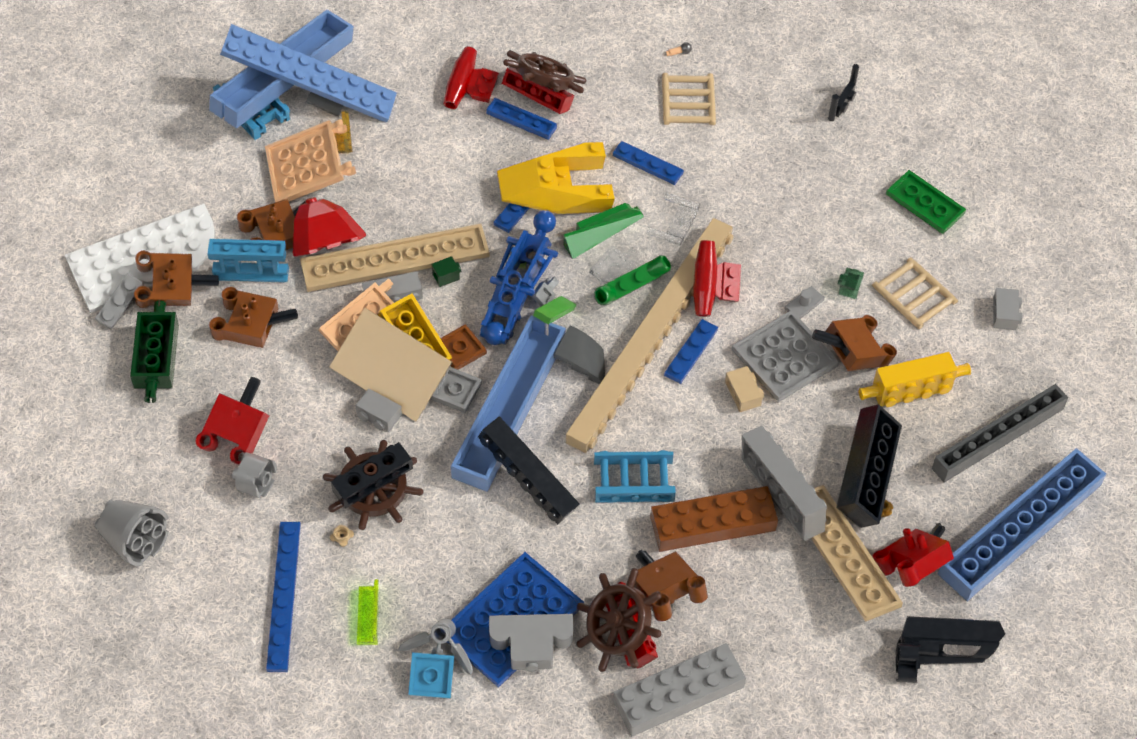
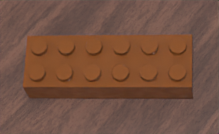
M768 486L651 506L650 513L659 552L776 531L778 518Z

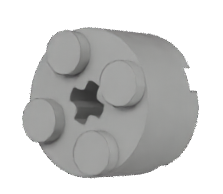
M246 452L239 467L235 468L232 474V478L235 479L236 489L261 498L260 496H267L275 480L272 479V475L277 472V466L273 460Z

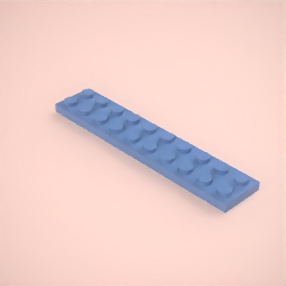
M233 24L229 28L220 53L224 57L380 121L388 122L397 92Z

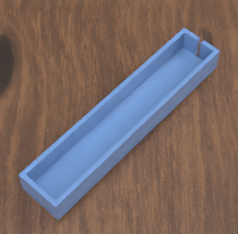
M325 10L280 44L326 62L352 42L354 26L331 11ZM247 67L210 94L209 111L221 119L224 117V121L237 129L294 85L254 68Z
M530 316L451 465L452 479L488 492L502 463L498 462L494 458L493 453L481 444L478 436L487 425L499 416L518 434L556 360L554 353L566 333V328L550 323L548 335H546L547 324L534 316Z

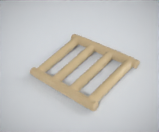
M712 73L707 74V76L662 74L664 125H669L670 123H709L710 125H716L715 90ZM669 82L707 83V89H669ZM669 96H708V103L670 102ZM670 109H703L709 111V116H670Z
M911 257L907 260L906 264L879 283L875 281L872 284L877 292L919 330L926 321L950 304L954 305L958 302V299ZM912 268L920 274L893 294L884 288ZM924 280L933 286L906 306L897 300ZM937 292L946 298L919 318L910 312Z

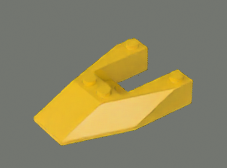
M585 142L498 170L497 177L502 202L538 210H548L556 214L600 213L613 208L615 197L612 184L572 186L570 171L603 169L606 158L603 142Z

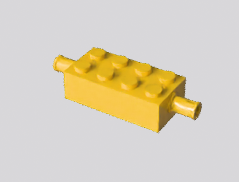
M945 352L877 368L873 385L859 388L858 393L861 400L875 397L880 406L892 407L899 402L909 403L916 398L922 397L926 399L933 394L940 393L943 395L950 392L957 377L971 375V367L969 363L956 366L950 352Z

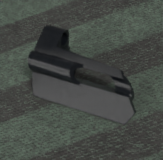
M907 616L901 637L896 646L895 665L896 673H898L896 682L918 683L917 673L918 669H920V664L985 662L986 659L994 654L999 647V641L1006 634L1000 621ZM945 644L981 646L977 653L971 656L949 655L943 651Z

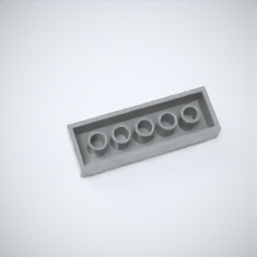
M763 426L742 434L743 462L762 487L768 486L772 500L801 538L806 541L825 532L827 510L825 501L817 496L814 487L806 482L801 471L798 472L792 459L787 458L783 448L774 441L772 434L769 431L767 432Z
M725 643L614 691L613 702L632 737L744 688L746 677L728 644Z

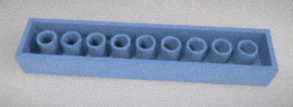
M1076 448L953 553L954 559L939 568L938 575L968 602L1102 485L1106 473Z

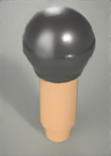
M684 42L679 47L666 51V55L689 54L692 46L690 43Z

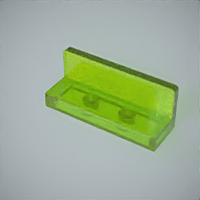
M374 579V586H359L357 645H378L379 579Z

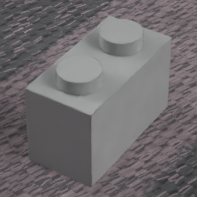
M996 288L993 296V328L1016 330L1018 324H1021L1022 313H1019V309H1021L1022 298L1019 297V290Z
M368 389L356 404L357 416L362 421L366 422L368 420L373 423L379 430L384 429L389 432L402 416L399 404L371 389Z

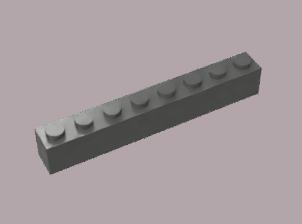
M1054 384L937 455L932 470L945 483L1062 411L1068 396Z

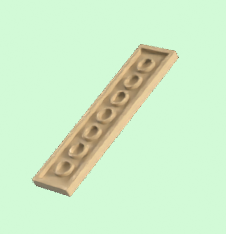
M822 485L814 488L817 496L825 501L827 510L825 532L811 539L865 622L901 608L903 602L846 517L836 508L837 504L825 486Z

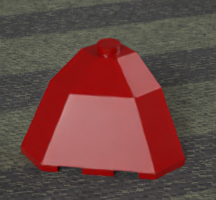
M316 197L306 199V203L299 206L294 219L293 256L313 254L325 247L330 249L341 246L342 243L355 242L366 237V232L342 206L326 199L317 200Z

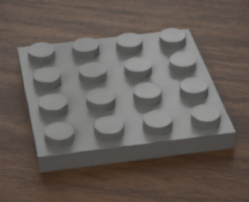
M792 310L732 345V351L748 366L749 370L754 373L755 377L777 402L782 401L839 365V361L822 342L812 338V331Z

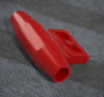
M465 47L453 66L446 85L443 103L446 108L455 110L466 93L474 100L486 103L490 101L499 72L483 67L482 69H475L477 51L473 47Z
M710 240L700 241L695 261L693 296L695 314L700 317L711 316L715 296L719 300L738 302L740 295L741 264L723 262L717 265L715 242Z

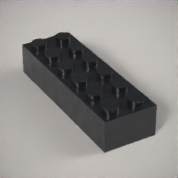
M879 404L860 409L836 506L837 509L861 528L880 524L902 429V424Z

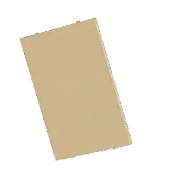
M364 308L329 367L366 391L371 389L399 404L402 413L416 422L445 376L452 361L367 308Z

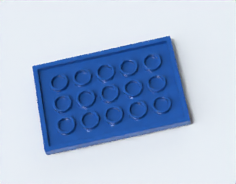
M524 552L451 620L456 627V632L451 639L455 645L459 643L462 646L471 664L499 688L517 670L511 669L510 646L504 650H496L490 645L489 616L573 614L574 616L579 611L577 604L580 602L584 603V601L529 554Z

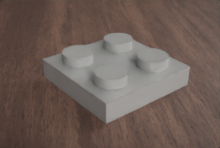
M449 367L430 399L466 413L482 384V379Z

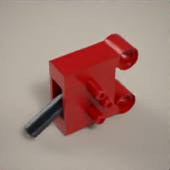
M936 523L930 534L919 529L911 531L909 528H905L902 531L904 535L902 538L886 548L876 551L872 555L885 576L892 574L897 567L902 585L905 587L918 584L921 579L954 559L949 541L940 538L946 530L945 526H942L941 523Z

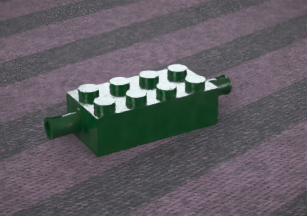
M158 300L154 302V312H137L130 377L134 389H145L144 401L150 403V398H152V403L156 402L157 389H173L179 323L176 312H165L166 302L160 300V306L158 305Z

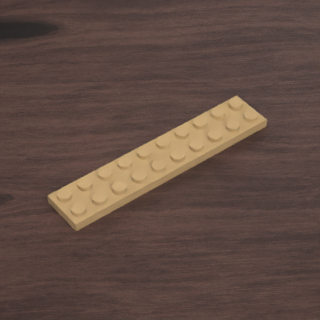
M476 224L300 258L307 292L429 269L432 268V263L450 256L458 263L490 257V252L482 224Z

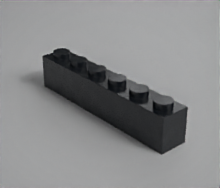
M500 416L481 431L478 436L481 444L493 453L494 458L505 466L509 475L515 477L520 483L521 488L533 497L534 502L541 506L547 512L548 517L555 521L557 525L580 505Z

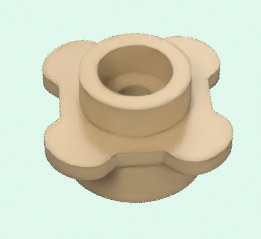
M338 525L334 529L333 534L330 535V540L338 542L341 547H345L348 544V540L354 537V532L344 525Z

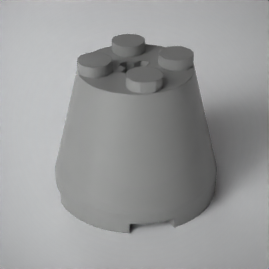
M109 500L100 518L96 520L95 528L98 529L99 534L126 562L134 566H141L150 555L154 557L164 546L169 533L166 530V520L169 518L163 510L154 506L123 500Z

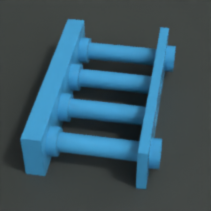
M673 451L594 452V465H600L601 486L595 489V503L675 502L676 488L675 486L668 485L667 464H673ZM628 464H640L641 486H629ZM648 464L660 465V486H649ZM608 465H620L621 486H609Z

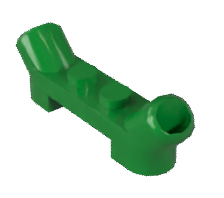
M659 255L640 267L596 288L594 298L600 305H609L668 273L671 270V264L666 256Z

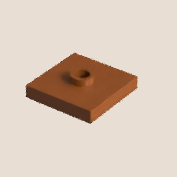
M466 324L440 338L452 357L450 366L454 369L459 370L487 354L486 348Z

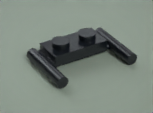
M858 64L852 66L850 81L841 95H832L828 115L829 121H834L835 116L839 117L842 112L845 113L849 106L848 102L854 100L857 93L855 86L859 72Z

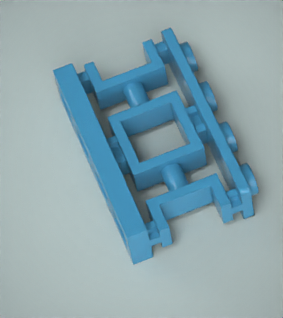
M219 84L214 86L213 92H215L221 86ZM279 97L241 125L254 140L261 137L260 133H266L265 124L277 119L280 123H283L284 119L286 121L290 120V109L287 104H283L280 101ZM270 104H271V105L274 107V109H272V110L269 111V112H266V110H268V109L271 108V107H270ZM260 115L261 117L255 119V121H256V123H255L252 119L255 118L256 116Z
M209 239L207 255L210 260H219V262H213L212 273L219 276V281L288 282V264L278 263L285 262L286 259L285 241ZM241 261H257V263H241Z

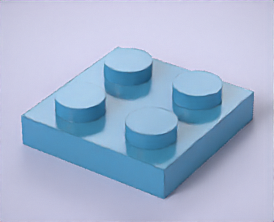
M412 652L408 695L451 698L455 656Z

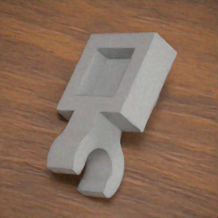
M554 276L551 280L547 278L544 282L539 283L532 298L540 307L554 299L556 294L553 292V289L558 285L559 281Z

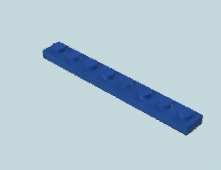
M280 522L267 672H288L301 530L300 522Z

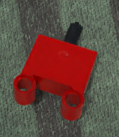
M250 377L240 401L219 393L202 432L196 436L195 442L197 447L208 452L214 451L218 447L217 436L239 445L230 452V459L233 463L240 465L241 461L238 460V456L242 452L244 454L246 452L253 454L270 416L250 406L261 380ZM209 437L210 443L204 446L205 439Z

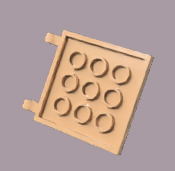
M342 119L334 123L328 120L265 146L275 203L286 199L290 202L344 180L343 175L351 176L356 174L355 166L352 167L351 161L345 162L343 165L340 162L335 133L343 134L347 132L346 124L343 125Z
M388 278L380 286L376 282L373 283L322 325L318 331L339 351L364 308L377 315L381 309L394 303L386 294L392 288L393 282Z

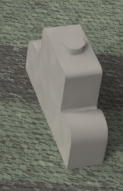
M573 614L489 616L490 645L496 650H504L508 646L511 647L512 670L534 672L538 669H552L553 645L564 649L572 644Z

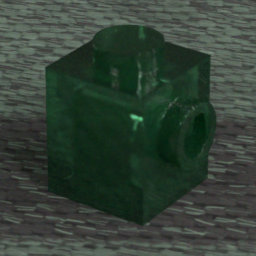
M847 267L845 273H841L838 280L840 285L839 295L857 299L864 272Z

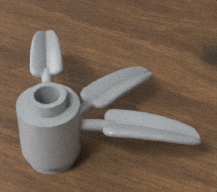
M444 618L439 620L432 627L430 634L422 632L399 646L400 651H407L429 643L432 637L437 642V647L432 648L431 654L443 655V650L440 649L441 643L449 641L452 646L451 652L465 672L472 674L473 671L471 662L459 643L455 645L451 639L456 632V627L450 619Z

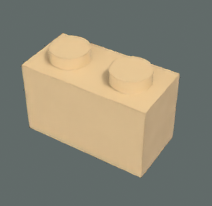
M748 366L726 372L725 383L739 412L761 406L764 393L761 387L758 388L756 377L753 372H750Z

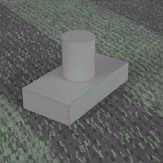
M811 286L808 289L802 290L798 297L785 306V310L787 312L792 310L801 319L822 303L825 297Z

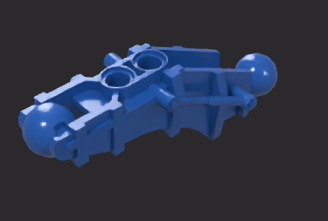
M548 210L539 211L534 216L533 225L536 229L534 235L523 230L519 239L511 236L507 237L506 241L509 244L497 275L490 278V283L495 284L496 288L491 301L488 303L485 318L481 322L480 337H483L490 345H506L509 338L513 337V329L517 321L521 319L520 312L527 295L532 297L535 295L534 287L539 278L543 275L551 260L558 257V251L549 249L552 244L549 238L545 237L546 233L552 231L556 226V217ZM532 252H535L536 254L534 258L529 259L528 255ZM526 262L530 266L524 278H522L517 269L521 263ZM512 278H519L516 284H510ZM506 295H512L511 301L504 302L503 300ZM496 315L508 318L506 327L500 322H493Z

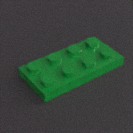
M910 170L886 191L887 196L942 234L950 229L966 212V208Z

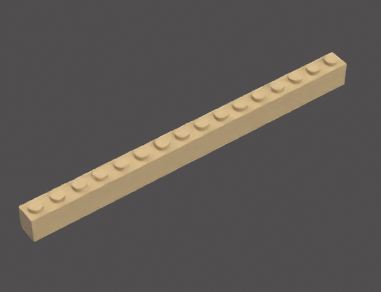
M715 218L711 220L566 433V444L584 453H587L589 448H594L597 443V436L599 434L602 435L606 430L607 421L614 418L617 411L616 408L618 405L622 406L626 399V393L633 390L636 378H641L646 363L650 364L653 360L654 351L661 348L663 338L665 336L668 337L672 331L671 326L673 323H678L681 311L688 308L690 304L689 299L693 296L695 261L700 241H714L716 256L721 258L725 251L724 247L726 244L730 245L733 240L732 226Z

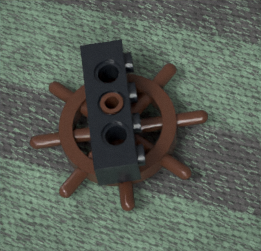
M381 440L377 452L364 453L358 456L351 447H345L344 452L350 461L344 466L340 475L325 473L322 477L324 481L331 482L332 491L338 498V501L328 507L329 512L333 513L342 507L345 509L349 508L361 515L358 524L360 530L366 528L369 517L381 516L387 513L392 516L396 523H401L403 518L396 508L403 501L405 494L421 496L424 491L422 488L407 486L405 473L413 469V465L417 463V458L410 457L400 442L387 447V441ZM398 478V484L390 483ZM382 490L395 493L388 499ZM374 496H377L381 503L372 504ZM365 498L364 503L359 502L361 499Z

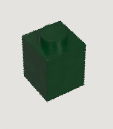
M452 256L431 264L432 275L439 287L460 280V272L462 270L460 264L455 262Z

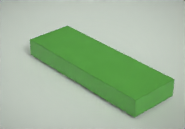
M559 296L537 308L533 316L546 324H550L572 312L577 304L563 296Z

